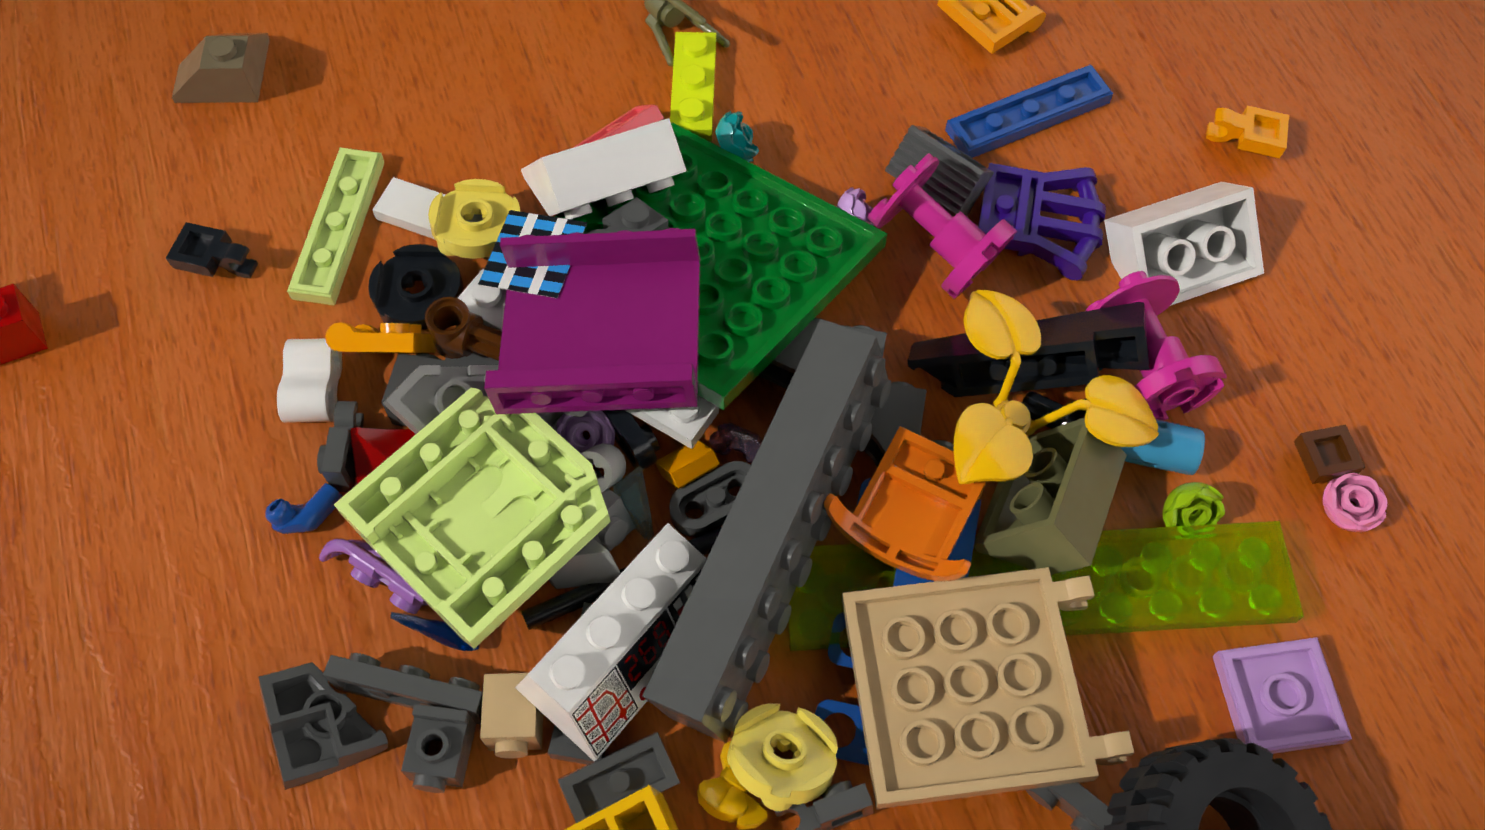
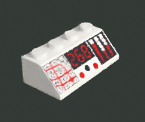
M669 523L664 526L515 687L593 761H596L648 701L642 695L707 560Z

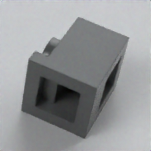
M414 704L412 712L414 720L401 768L402 773L409 780L413 781V788L421 791L444 793L446 785L462 788L476 723L469 712L465 710ZM430 741H443V747L438 754L433 756L427 755Z

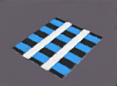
M510 210L478 285L558 298L570 265L508 268L500 247V240L505 237H520L523 235L548 236L568 235L577 232L583 233L587 222Z

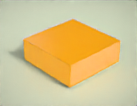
M698 441L693 449L683 445L657 460L655 464L663 478L681 489L715 469L720 463L714 450Z

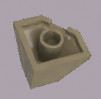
M225 33L206 36L180 63L172 94L173 101L175 103L258 102L270 41L268 33Z

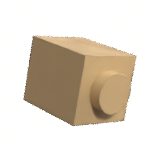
M528 673L484 674L480 739L489 751H495V756L522 758L527 756L528 750H542L543 713L515 688Z

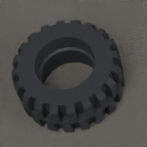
M1232 738L1205 740L1169 747L1142 758L1138 767L1130 768L1120 780L1119 786L1124 792L1112 795L1107 809V813L1113 816L1111 825H1104V830H1198L1202 815L1207 806L1210 805L1223 817L1230 830H1332L1327 815L1324 812H1318L1314 804L1318 798L1306 782H1298L1295 779L1298 774L1297 771L1282 758L1272 759L1273 754L1268 749L1255 743L1245 744L1239 739Z

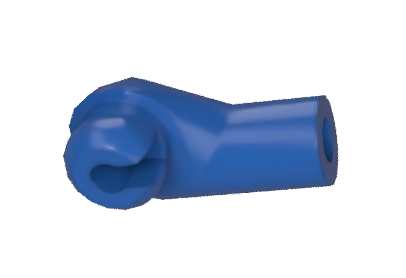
M325 483L306 504L291 505L284 499L274 500L266 508L265 517L272 523V528L282 534L313 531L336 508L334 504L343 496L334 487Z

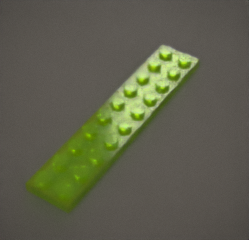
M1280 521L1102 530L1090 566L1051 575L1052 582L1090 576L1094 592L1093 599L1087 600L1088 607L1085 610L1063 611L1059 609L1065 636L1297 623L1304 617ZM855 544L814 546L809 557L812 558V568L809 577L801 588L796 586L788 604L791 605V615L788 621L790 651L828 649L829 644H840L841 648H850L846 628L842 632L831 633L835 617L844 612L842 594L893 587L896 568L866 553ZM973 547L968 577L1030 569L981 554Z

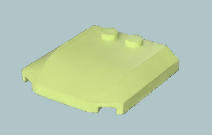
M472 387L334 504L339 513L356 532L473 649L611 522L592 463L536 413L496 414L488 396H484L482 390Z

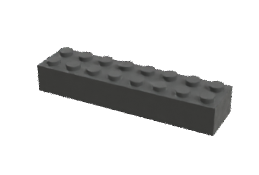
M823 319L819 320L642 695L670 719L727 743L731 732L735 730L738 720L748 712V703L745 700L753 682L759 683L768 669L770 654L767 651L775 634H782L788 624L791 615V605L788 604L796 586L801 588L809 577L812 568V558L809 557L817 540L823 541L830 530L832 521L825 510L824 500L828 494L843 496L846 493L853 474V469L850 467L857 450L864 451L872 433V423L870 421L877 407L883 408L888 400L891 380L887 376L885 369L886 361L885 358H882L877 336Z

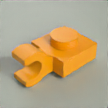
M1248 105L1242 114L1228 108H1217L1214 123L1209 122L1207 124L1206 138L1213 142H1226L1231 139H1238V149L1280 159L1287 148L1289 115Z

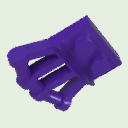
M989 163L988 169L992 170L994 174L983 190L978 227L987 234L997 223L1005 219L1018 232L1004 249L1018 251L1017 256L1033 254L1058 267L1059 272L1066 278L1080 280L1087 270L1086 262L1093 251L1102 245L1103 231L1099 227L1100 223L1105 220L1106 206L1100 202L1095 188L1097 183L1095 171L1092 168L1084 167L1045 173ZM1072 188L1073 191L1078 192L1079 197L1048 191ZM1040 210L1078 217L1082 223L1040 216ZM1044 237L1071 241L1077 245L1071 252Z

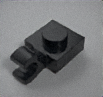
M187 222L184 224L166 256V260L174 269L210 277L214 276L220 266L239 277L251 278L258 265L256 260L246 258L250 251L249 248L241 244L232 243L226 231Z

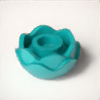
M729 111L720 119L716 127L719 145L721 148L746 161L752 162L754 161L753 157L759 152V148L752 144L753 130L749 125L742 122V112L731 113Z

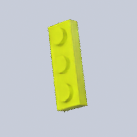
M675 32L670 122L708 141H712L716 33Z

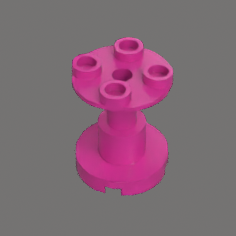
M928 153L915 167L913 165L908 166L898 176L892 185L897 191L889 200L887 198L882 199L869 213L867 218L876 228L880 229L902 209L912 216L934 237L929 246L954 268L942 283L941 288L953 299H956L973 283L971 278L974 279L981 271H984L1010 243L1018 231L1005 219H1002L985 234L961 211L954 217L922 189L939 165V159Z
M1144 271L1133 272L1119 282V289L1087 307L1086 311L1134 302L1144 303L1150 369L1140 370L1144 379L1134 387L1145 398L1155 419L1162 421L1169 419L1165 411L1178 406L1181 407L1184 414L1192 411L1215 397L1225 386L1221 378L1227 379V376L1218 358L1211 355H1199L1189 358L1180 339L1176 336L1167 337L1157 318V315L1165 311L1176 300L1180 292L1179 283L1173 276L1157 275L1147 277Z

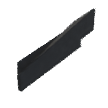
M1134 302L1036 320L1041 333V346L1034 354H1020L1021 364L1010 392L1087 385L1092 379L1100 376L1099 368L1150 369L1144 303ZM966 333L915 342L911 346L907 360L909 368L912 370L916 368L923 369L941 381V389L954 397L1000 393L1010 367V357L994 359L984 355L972 345Z

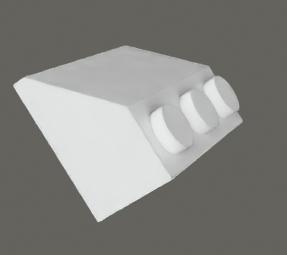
M669 118L542 157L521 169L525 181L547 214L553 216L563 212L565 219H573L591 213L590 203L606 199L608 207L634 199L631 190L645 185L649 193L675 185L672 176L687 171Z
M1221 181L1104 220L1111 263L1120 278L1123 279L1125 276L1137 271H1144L1147 277L1157 275L1173 276L1179 283L1180 292L1171 305L1264 274L1253 187Z

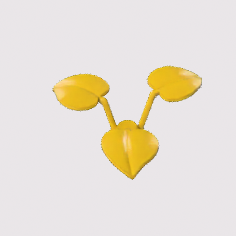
M977 290L971 293L970 301L964 312V328L969 341L977 350L990 358L1005 359L1010 357V367L1000 393L993 401L994 406L987 403L973 404L962 412L957 421L954 434V462L959 484L982 481L1005 482L1021 477L1028 471L1033 460L1032 446L1027 435H1032L1037 429L1078 410L1086 411L1085 425L1088 431L1097 439L1107 444L1118 447H1138L1149 444L1159 435L1158 424L1145 398L1131 383L1112 375H1102L1092 379L1085 388L1087 400H1076L1039 419L1031 421L1028 408L1019 401H1008V395L1021 364L1020 354H1034L1041 346V333L1038 323L1024 305L1008 295L990 290Z

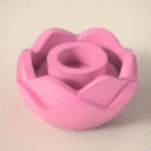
M1348 473L1330 480L1323 492L1322 501L1327 516L1335 525L1344 530L1352 532L1369 531L1380 525L1386 518L1387 498L1383 490L1371 477L1362 476L1357 473ZM1350 501L1355 502L1357 507L1352 505Z

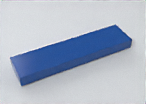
M1090 64L947 120L945 130L956 147L973 158L1109 104L1113 92Z

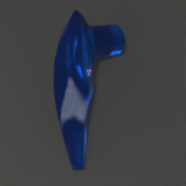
M391 612V619L445 646L462 651L479 649V645L473 649L445 621Z

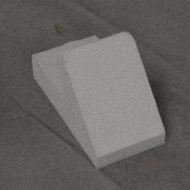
M610 489L602 493L611 522L549 579L550 584L556 589L578 587L592 583H610L621 574L609 551L619 545L636 527L621 497Z

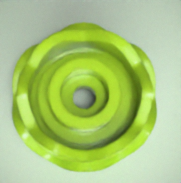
M1191 482L1182 484L1170 492L1164 503L1162 513L1164 524L1169 532L1174 531L1183 539H1190L1196 535L1210 534L1215 529L1217 522L1225 515V508L1222 503L1224 497L1216 488L1205 483Z

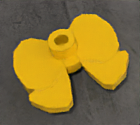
M729 741L724 744L721 751L720 759L723 770L720 777L703 780L700 783L697 791L698 803L708 814L717 819L730 823L737 821L736 827L739 830L757 828L766 821L767 811L756 800L746 794L748 790L740 784L733 774L727 761L731 743Z

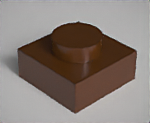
M1346 425L1300 433L1294 441L1312 484L1330 481L1348 473L1359 474L1365 468Z

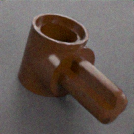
M443 297L434 301L427 308L425 322L439 354L446 358L458 359L476 352L499 361L502 331L484 325L482 316L469 312L467 305L462 300L455 297ZM458 326L453 330L444 331L448 327Z

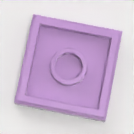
M1317 637L1217 651L1212 656L1237 739L1243 743H1255L1274 754L1344 744L1352 739Z

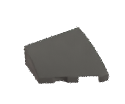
M313 662L258 677L261 697L285 790L345 769L388 748L386 735L381 730L376 731L356 712L357 706L345 694L337 693L329 685L328 680L323 676V672Z

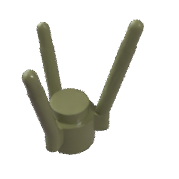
M644 0L645 9L650 13L645 22L653 30L669 66H673L674 57L661 27H675L682 22L684 17L703 32L716 33V41L723 47L728 48L730 46L729 40L710 26L703 16L682 0Z

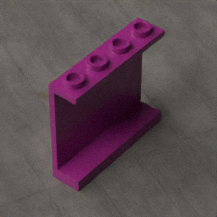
M668 228L665 230L634 232L622 230L613 233L591 234L577 232L568 235H523L520 237L501 238L500 247L508 268L570 265L558 298L506 290L498 370L486 371L484 389L496 414L697 407L700 254L695 229Z

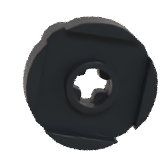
M426 244L403 246L393 251L395 257L389 259L384 265L380 261L374 267L369 279V295L384 323L421 325V330L428 329L425 322L427 308L434 301L443 297L458 298L463 292L462 277L455 262L447 258L437 247ZM415 281H422L425 287L423 291L416 294L405 291L406 288L414 287Z

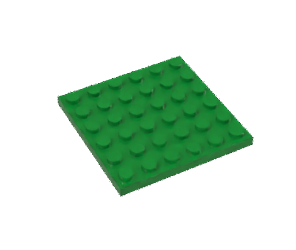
M672 122L671 125L687 171L672 176L675 185L649 193L645 185L631 191L634 199L637 197L668 219V228L696 230L700 254L698 396L724 410L885 247L888 233ZM606 199L590 203L591 213L570 220L587 222L584 234L592 230L603 229L602 219L631 200L608 207ZM563 212L554 216L565 219Z

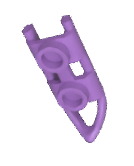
M333 539L325 544L319 555L321 562L341 554L350 555L349 563L354 566L350 573L351 576L357 581L373 588H377L380 582H383L388 586L389 590L394 592L390 598L391 603L408 613L417 614L422 605H428L365 541Z

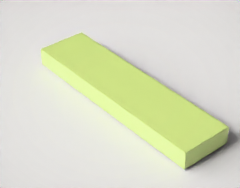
M339 148L287 290L292 300L335 306L385 163L382 153Z

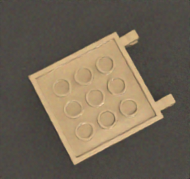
M1047 567L966 577L947 582L934 581L842 594L845 623L876 809L1095 781L1099 776L1096 763L1098 765L1122 764L1127 761L1126 756L1134 754L1129 731L1090 737L1059 609L1063 611L1085 610L1088 607L1087 600L1094 597L1090 576L1052 582L1050 570Z

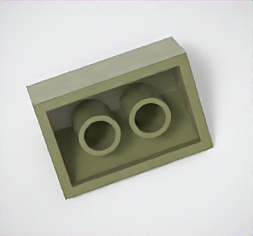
M1084 417L1028 436L1033 452L1032 464L1021 477L1015 480L998 482L974 541L973 547L979 553L1030 570L1049 567L1051 575L1069 570H1078L1092 564L1127 455L1121 447L1107 444L1093 436L1086 428Z

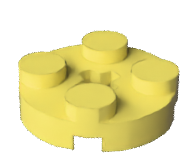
M468 179L455 183V190L449 192L444 197L441 191L433 199L428 213L431 232L440 252L446 256L463 258L490 257L509 211H520L518 200L515 196L512 198L506 194L505 187L501 184L486 179ZM475 214L482 215L483 219L479 222L466 221L472 220Z
M768 703L749 710L738 720L730 743L727 761L736 779L745 789L761 798L763 804L769 809L785 811L792 805L813 801L827 790L837 765L836 753L838 745L830 727L816 714L800 707L797 708L796 713L779 711L781 704ZM777 747L782 752L790 749L794 752L792 759H783L776 756L773 748Z

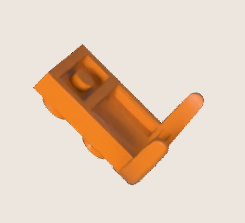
M899 426L853 514L833 494H828L823 504L828 517L836 528L849 541L866 553L913 576L931 581L947 582L962 578L968 573L971 562L966 559H948L988 481L959 484L955 469L954 451Z

